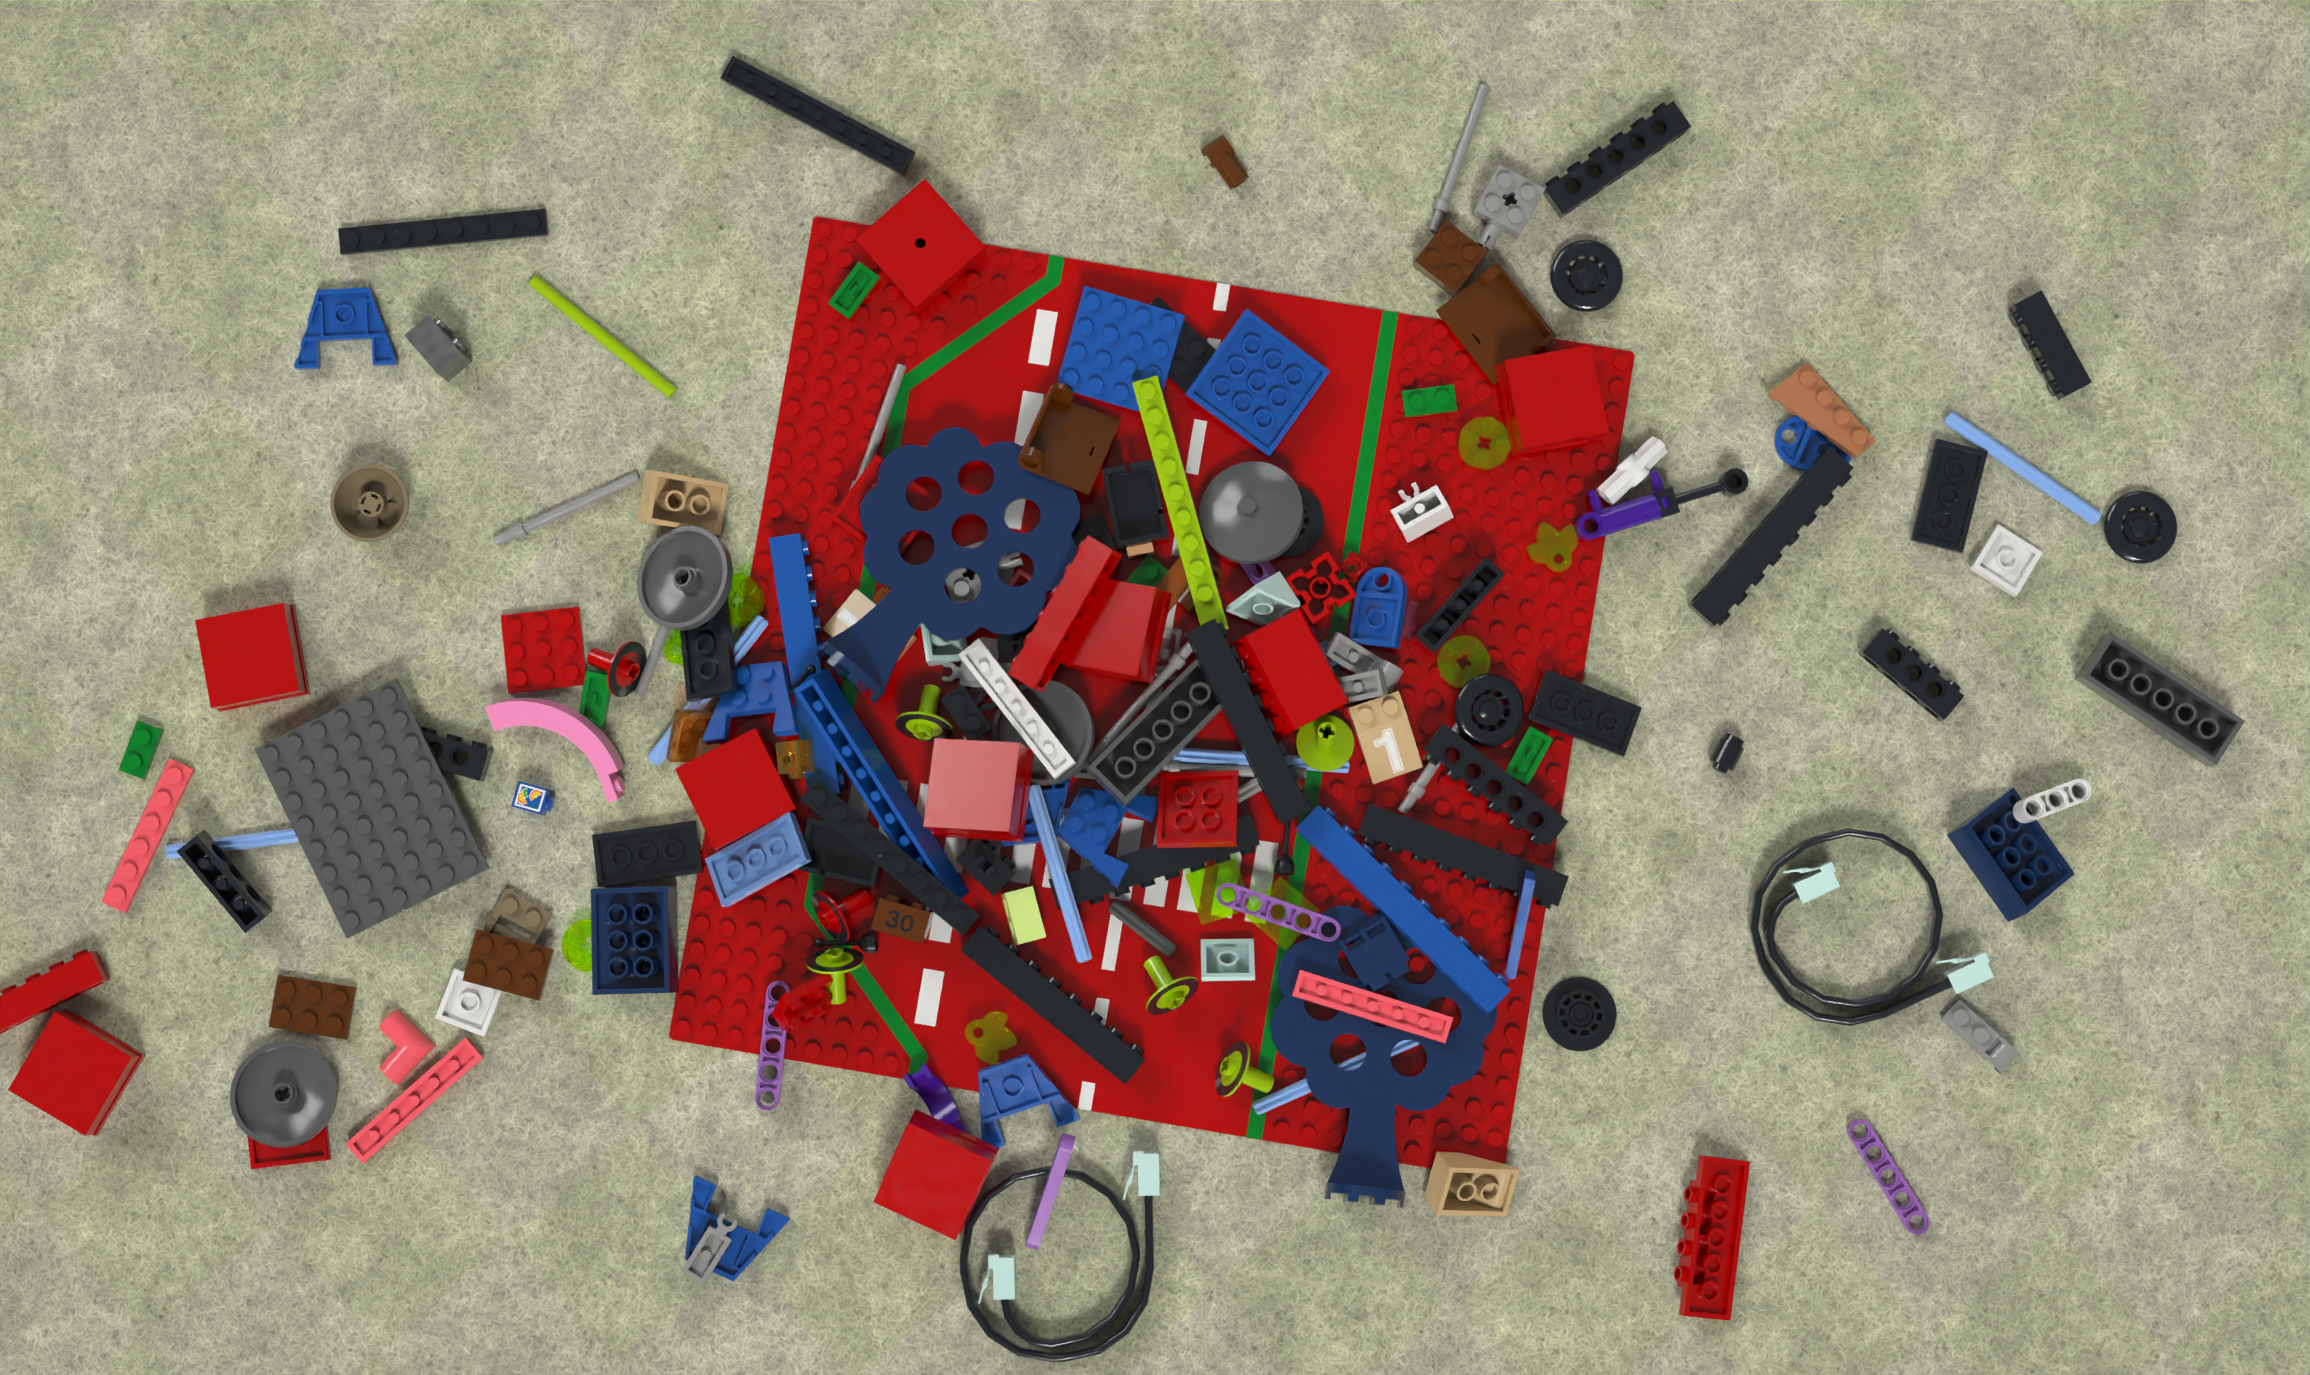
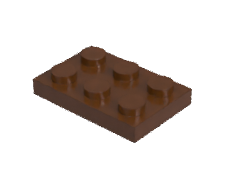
M476 929L462 981L541 1001L555 949Z
M278 975L269 1027L348 1040L357 987Z

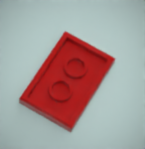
M328 1124L314 1138L303 1144L288 1148L266 1146L247 1135L251 1169L331 1160Z

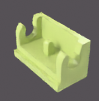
M1033 886L1001 895L1014 946L1046 937Z

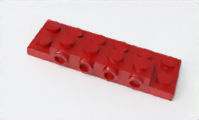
M1699 1155L1696 1181L1690 1180V1185L1684 1190L1687 1209L1682 1214L1680 1220L1684 1233L1683 1239H1680L1677 1244V1251L1681 1257L1680 1265L1676 1266L1674 1270V1279L1677 1281V1286L1682 1288L1679 1315L1731 1320L1750 1161Z

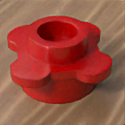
M1356 552L1348 553L1347 558L1337 564L1339 567L1338 572L1343 573L1349 583H1356L1358 577L1368 571L1367 563L1362 562ZM1351 565L1355 566L1354 570L1350 569Z

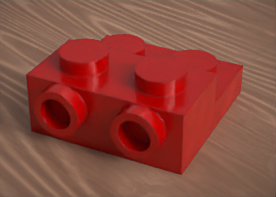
M823 974L782 995L772 1012L782 1031L788 1028H792V1030L797 1029L806 1022V1019L810 1017L818 1018L828 1012V1006L833 1000L828 991L833 982L830 974Z

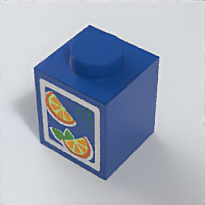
M518 781L511 806L546 816V812H551L554 806L555 796H552L553 790Z

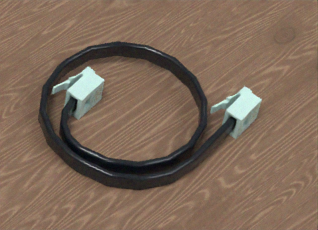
M1844 828L1807 838L1773 861L1754 891L1749 931L1759 967L1785 1003L1815 1021L1847 1026L1886 1018L1948 988L1952 993L1958 994L1994 977L1988 965L1990 961L1986 952L1983 951L1966 958L1957 957L1934 961L1936 964L1946 962L1954 964L1964 963L1942 972L1944 980L1880 1010L1851 1017L1815 1012L1788 994L1771 971L1765 957L1758 929L1762 898L1779 868L1805 849L1819 843L1851 836L1880 841L1905 856L1926 884L1933 912L1929 945L1913 972L1884 993L1859 999L1823 995L1795 977L1778 954L1774 933L1776 920L1784 907L1797 898L1799 903L1804 904L1840 887L1834 874L1836 870L1832 862L1828 861L1814 868L1804 867L1781 871L1782 873H1804L1816 870L1790 883L1792 890L1777 900L1766 921L1764 938L1768 954L1791 985L1821 1003L1861 1008L1890 1001L1920 980L1936 954L1940 941L1943 911L1935 880L1912 850L1883 833Z
M1133 1150V1169L1129 1174L1123 1200H1125L1128 1186L1132 1184L1134 1165H1138V1195L1145 1196L1146 1272L1141 1300L1125 1325L1096 1346L1069 1352L1041 1351L1020 1347L992 1328L975 1303L968 1271V1256L974 1225L992 1198L1016 1181L1049 1174L1051 1166L1048 1165L1013 1173L985 1193L965 1225L959 1261L960 1276L967 1308L987 1337L1017 1356L1048 1362H1067L1099 1355L1130 1333L1148 1304L1154 1272L1153 1196L1160 1195L1159 1152ZM1067 1168L1063 1177L1081 1180L1106 1196L1126 1224L1132 1251L1128 1284L1110 1314L1082 1333L1055 1339L1033 1335L1022 1328L1012 1314L1009 1299L1016 1298V1255H1000V1253L988 1255V1274L984 1279L978 1304H980L984 1289L988 1286L990 1269H993L994 1300H1001L1004 1318L1017 1336L1031 1345L1051 1349L1087 1341L1117 1319L1134 1292L1141 1255L1133 1219L1114 1191L1083 1171Z

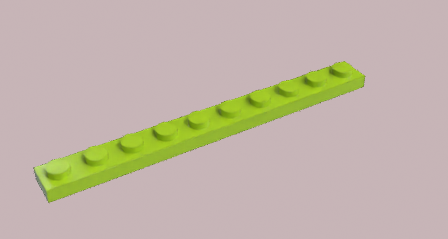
M1158 376L1132 382L1199 623L1202 625L1216 619L1217 623L1222 622L1225 629L1229 630Z

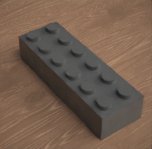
M2112 633L2101 637L2075 677V680L2206 766L2217 765L2245 722Z
M1197 659L1087 768V772L1123 808L1222 711Z

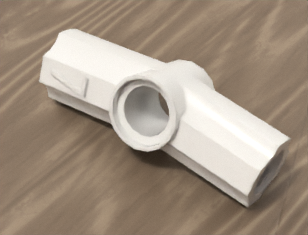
M1652 436L1634 454L1631 453L1615 468L1616 471L1596 489L1603 500L1612 506L1631 487L1634 488L1650 473L1649 470L1668 453L1665 444L1660 439Z

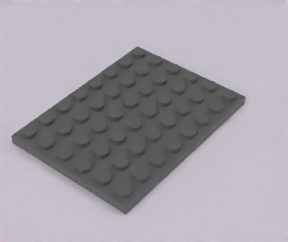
M394 679L255 748V752L346 939L490 869L398 679Z

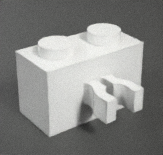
M1416 482L1412 483L1411 486L1414 490V498L1412 499L1410 496L1405 495L1403 489L1398 491L1405 503L1390 511L1407 543L1454 518L1448 503L1437 485L1421 493Z

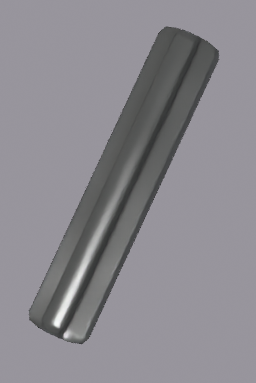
M1115 900L1111 904L1108 911L1165 956L1169 957L1176 949L1175 944L1119 901Z

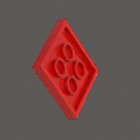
M877 454L829 518L864 544L866 543L867 536L862 529L859 518L860 505L867 492L878 484L879 468L883 459ZM914 481L907 489V502L917 511L932 510L940 502V500ZM918 531L909 532L902 538L899 544L900 556Z
M580 607L501 615L509 694L584 685L586 662Z
M1239 771L1160 772L1157 848L1237 847Z

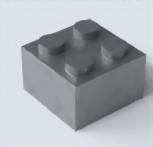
M427 315L404 335L434 371L447 382L472 362L467 357L470 351L456 337L451 338L454 333L439 318L434 320Z

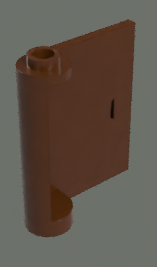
M1497 262L1436 310L1493 385L1497 383L1494 369L1497 364H1501L1504 360L1531 356L1540 349L1544 353L1556 344L1553 339L1557 335L1500 262Z
M1054 383L1048 389L1019 453L1017 462L1027 471L1089 495L1121 421L1073 402L1074 393L1070 387L1064 383Z

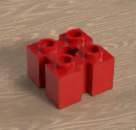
M1328 551L1310 562L1311 570L1307 573L1299 569L1285 578L1296 597H1300L1304 605L1300 608L1311 626L1329 616L1330 611L1328 608L1333 604L1339 609L1357 596L1346 578L1339 581L1335 575L1339 571V567ZM1318 583L1319 586L1324 584L1326 586V589H1324L1325 594H1315L1313 592L1315 589L1314 584Z

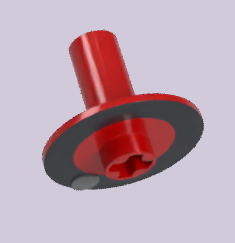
M629 641L623 644L615 654L593 648L588 654L587 662L591 666L607 671L609 691L617 697H625L637 687L646 664V652L640 643Z
M861 887L836 903L824 892L816 891L812 895V903L816 915L825 930L838 942L845 943L850 937L845 919L870 904L871 898L868 892Z

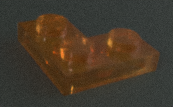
M675 709L666 756L670 762H689L695 759L698 740L703 738L715 710Z

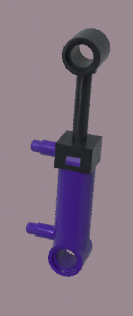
M1733 468L1722 473L1715 483L1675 495L1673 487L1664 489L1661 477L1656 470L1650 472L1651 483L1655 493L1604 509L1596 490H1590L1588 494L1593 512L1579 517L1575 522L1574 531L1581 540L1591 541L1602 536L1675 515L1680 512L1679 504L1718 492L1728 497L1736 496L1744 492L1748 487V476L1743 470ZM1729 476L1737 479L1738 486L1736 489L1729 487L1727 482ZM1586 520L1594 523L1595 531L1593 533L1585 531L1584 522Z

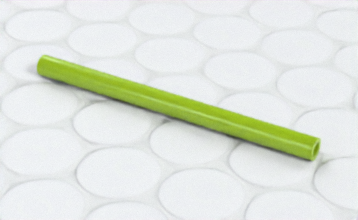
M538 275L531 279L529 286L670 399L673 396L672 393L677 391L674 385Z

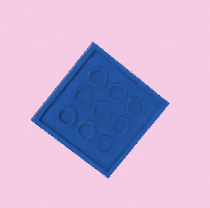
M1084 286L1057 383L1068 385L1074 393L1140 412L1132 382L1158 376L1162 393H1164L1186 315Z
M1245 309L1184 395L1265 455L1270 456L1330 371L1248 309Z

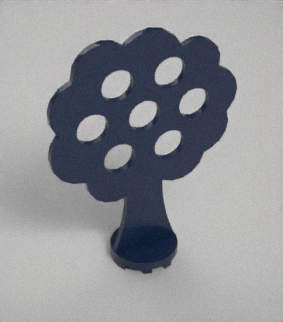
M959 427L945 428L936 433L926 447L908 444L894 449L884 458L879 468L878 484L865 495L860 505L859 518L862 529L867 536L863 549L864 564L872 578L881 585L892 589L865 616L828 641H824L814 653L820 660L826 656L828 658L826 662L834 673L843 680L846 677L854 689L862 696L867 691L871 693L869 698L874 704L885 694L889 679L902 651L922 623L931 634L942 640L953 641L967 638L981 627L999 635L1011 636L1024 632L1037 622L1038 615L1045 608L1046 592L1050 593L1056 586H1059L1064 577L1065 568L1076 557L1077 547L1073 541L1072 534L1080 521L1081 508L1077 494L1070 487L1023 469L1017 462L1023 446L1014 442H996L982 447L977 437L970 431ZM973 461H981L988 464L994 473V482L991 488L980 495L966 493L958 482L962 467ZM918 478H931L941 487V500L932 510L917 511L907 502V489ZM1019 499H1027L1034 502L1039 507L1041 513L1037 527L1027 533H1016L1005 522L1006 509L1012 502ZM967 514L981 517L986 522L988 528L985 541L972 549L957 545L952 537L954 523L961 516ZM915 530L924 531L929 534L935 544L932 557L926 563L920 565H912L905 562L899 553V544L902 538L907 533ZM1013 552L1027 555L1034 565V572L1030 581L1019 587L1003 583L998 575V565L1001 559ZM958 569H969L975 572L981 581V589L978 596L967 603H957L951 600L945 591V583L948 576Z
M1347 905L1333 906L1321 914L1335 919L1340 924L1341 930L1338 938L1328 942L1309 936L1307 940L1294 944L1282 957L1278 966L1277 982L1284 998L1276 1006L1270 1022L1271 1040L1278 1053L1288 1062L1306 1069L1307 1085L1317 1100L1323 1105L1335 1109L1350 1108L1343 1146L1325 1185L1324 1199H1331L1332 1193L1344 1195L1343 1202L1356 1203L1359 1201V1197L1370 1198L1369 1205L1382 1206L1385 1205V1200L1398 1201L1397 1208H1404L1405 1191L1399 1171L1395 1141L1396 1104L1410 1111L1421 1112L1428 1110L1443 1101L1451 1087L1472 1079L1481 1067L1484 1057L1483 1041L1494 1029L1497 1019V1007L1486 1015L1435 966L1434 975L1424 984L1409 983L1403 976L1393 980L1390 974L1387 973L1385 976L1389 983L1375 992H1390L1399 1001L1426 1009L1430 1001L1436 998L1445 997L1454 1001L1460 1009L1461 1019L1455 1030L1448 1033L1445 1044L1390 1026L1379 1027L1367 1019L1338 1011L1335 1017L1326 1021L1313 1019L1304 1007V1000L1292 996L1300 970L1372 992L1369 985L1363 987L1358 978L1349 977L1342 972L1338 962L1341 948L1337 940L1348 938L1358 932L1357 929L1359 927L1365 928L1377 921L1378 916L1382 914L1377 913L1369 918L1360 909ZM1387 920L1405 952L1410 949H1416V947L1393 924H1391ZM1325 922L1321 926L1322 935L1328 938L1334 936L1336 926L1331 922ZM1382 924L1368 931L1367 935L1381 928ZM1360 936L1355 940L1351 941L1350 943L1357 942L1358 940L1362 939V937ZM1470 947L1469 950L1476 956L1475 952ZM1342 1034L1357 1036L1365 1046L1366 1056L1364 1062L1354 1070L1346 1071L1340 1069L1333 1064L1330 1058L1329 1050L1331 1043ZM1412 1040L1424 1048L1427 1062L1421 1073L1406 1077L1394 1070L1390 1056L1392 1049L1401 1041Z

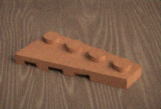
M1808 363L1767 395L1772 401L1776 400L1786 407L1785 410L1793 416L1797 415L1807 422L1808 427L1814 431L1818 430L1827 437L1829 442L1854 460L1876 442L1872 435Z

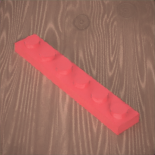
M169 758L101 902L124 913L128 912L195 769Z
M1302 970L1299 971L1292 994L1293 997L1444 1044L1446 1043L1453 1017Z
M468 1037L464 1038L352 1137L346 1145L362 1164L366 1163L478 1064L484 1056Z

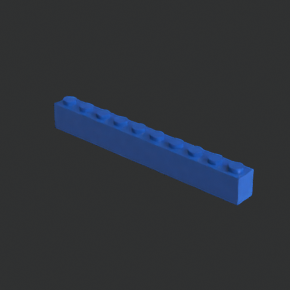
M800 533L769 538L791 687L806 672L808 665H814L816 673L809 675L802 684L827 669H823L822 660L814 654L823 643H819L818 632H822L820 617H815L814 607L818 606L816 591H811L810 581L814 580L812 565H807L806 555L810 554L808 539H803ZM794 692L793 701L797 725L800 730L799 740L807 791L818 779L836 795H841V788H846L844 773H839L837 762L840 761Z
M828 669L794 689L888 838L960 899L967 895L969 890L934 835H932V832L923 827L924 820Z
M1318 805L1296 827L1295 831L1383 914L1486 1015L1489 1014L1511 991L1507 987L1509 982L1500 973L1494 975L1488 969L1490 966L1488 961L1480 954L1475 956L1469 950L1470 944L1459 935L1456 938L1449 931L1451 926L1443 918L1440 917L1437 920L1430 913L1432 908L1423 899L1418 901L1411 894L1413 890L1403 880L1398 882L1392 876L1394 871L1385 862L1379 864L1373 858L1375 853L1365 843L1360 845L1353 838L1356 836L1354 832L1346 825L1341 827L1335 821L1336 815L1328 807L1325 806L1322 809Z

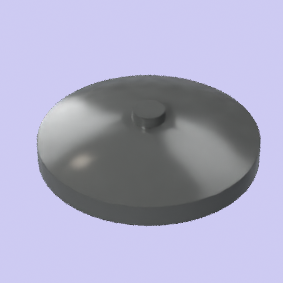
M1264 462L1239 463L1218 474L1206 488L1199 508L1201 530L1209 545L1227 560L1240 564L1264 563L1283 554L1297 539L1304 522L1303 498L1294 480L1282 469Z
M696 526L678 527L659 537L645 554L637 579L639 601L648 617L661 626L678 631L694 629L709 621L720 610L731 588L733 566L727 547L715 534Z
M1050 680L1043 693L1025 684L1018 686L1017 688L1076 762L1057 779H1054L1034 753L1031 784L1049 786L1070 779L1082 769L1093 750L1095 722L1090 707L1076 690L1060 682ZM998 707L992 724V741L1021 743L1026 748H1030Z
M279 1041L267 1044L250 1054L235 1073L230 1090L232 1114L241 1130L250 1138L263 1145L275 1148H288L303 1144L319 1134L328 1124L334 1113L338 1097L336 1076L329 1062L319 1052L305 1044L294 1041Z

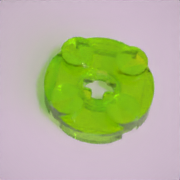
M1479 417L1471 420L1464 426L1459 436V454L1463 461L1473 468L1482 470L1493 469L1506 459L1511 449L1506 427L1493 417ZM1480 437L1490 439L1489 450H1486L1484 447L1478 448L1477 445L1480 443Z
M733 574L728 594L731 626H748L756 615L761 614L764 608L765 597L762 588L758 586L753 578L743 574ZM737 594L743 598V602L739 603L738 607L733 603V599Z
M1461 635L1450 639L1441 647L1437 657V667L1441 678L1449 685L1462 688L1472 678L1488 673L1490 656L1480 640L1472 636ZM1462 655H1467V660L1471 662V665L1460 669V664L1456 663V659L1461 658Z
M582 919L572 924L567 932H565L561 948L564 958L571 966L580 971L592 972V952L587 953V949L582 948V943L586 942V938L590 937L592 941L591 919Z

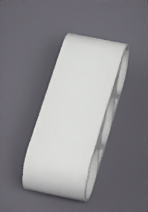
M2081 778L2069 781L2018 801L2013 807V815L2020 823L2035 821L2088 800L2092 792L2091 786L2086 780ZM2072 787L2078 791V798L2073 795ZM2049 796L2054 798L2055 807L2049 802ZM2026 804L2032 808V815L2026 811Z

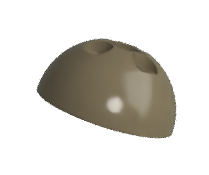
M366 464L348 470L339 478L331 493L330 509L334 522L345 535L362 542H378L389 538L401 528L408 515L409 497L405 485L394 472L383 466Z

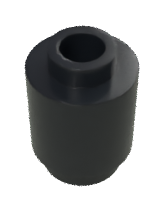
M1725 733L1723 738L1720 737L1709 759L1713 763L1712 768L1724 774L1728 770L1733 772L1744 750L1742 747L1744 741L1729 733Z

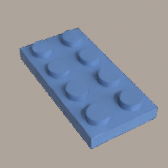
M791 812L784 814L705 859L722 907H729L812 861L795 813Z

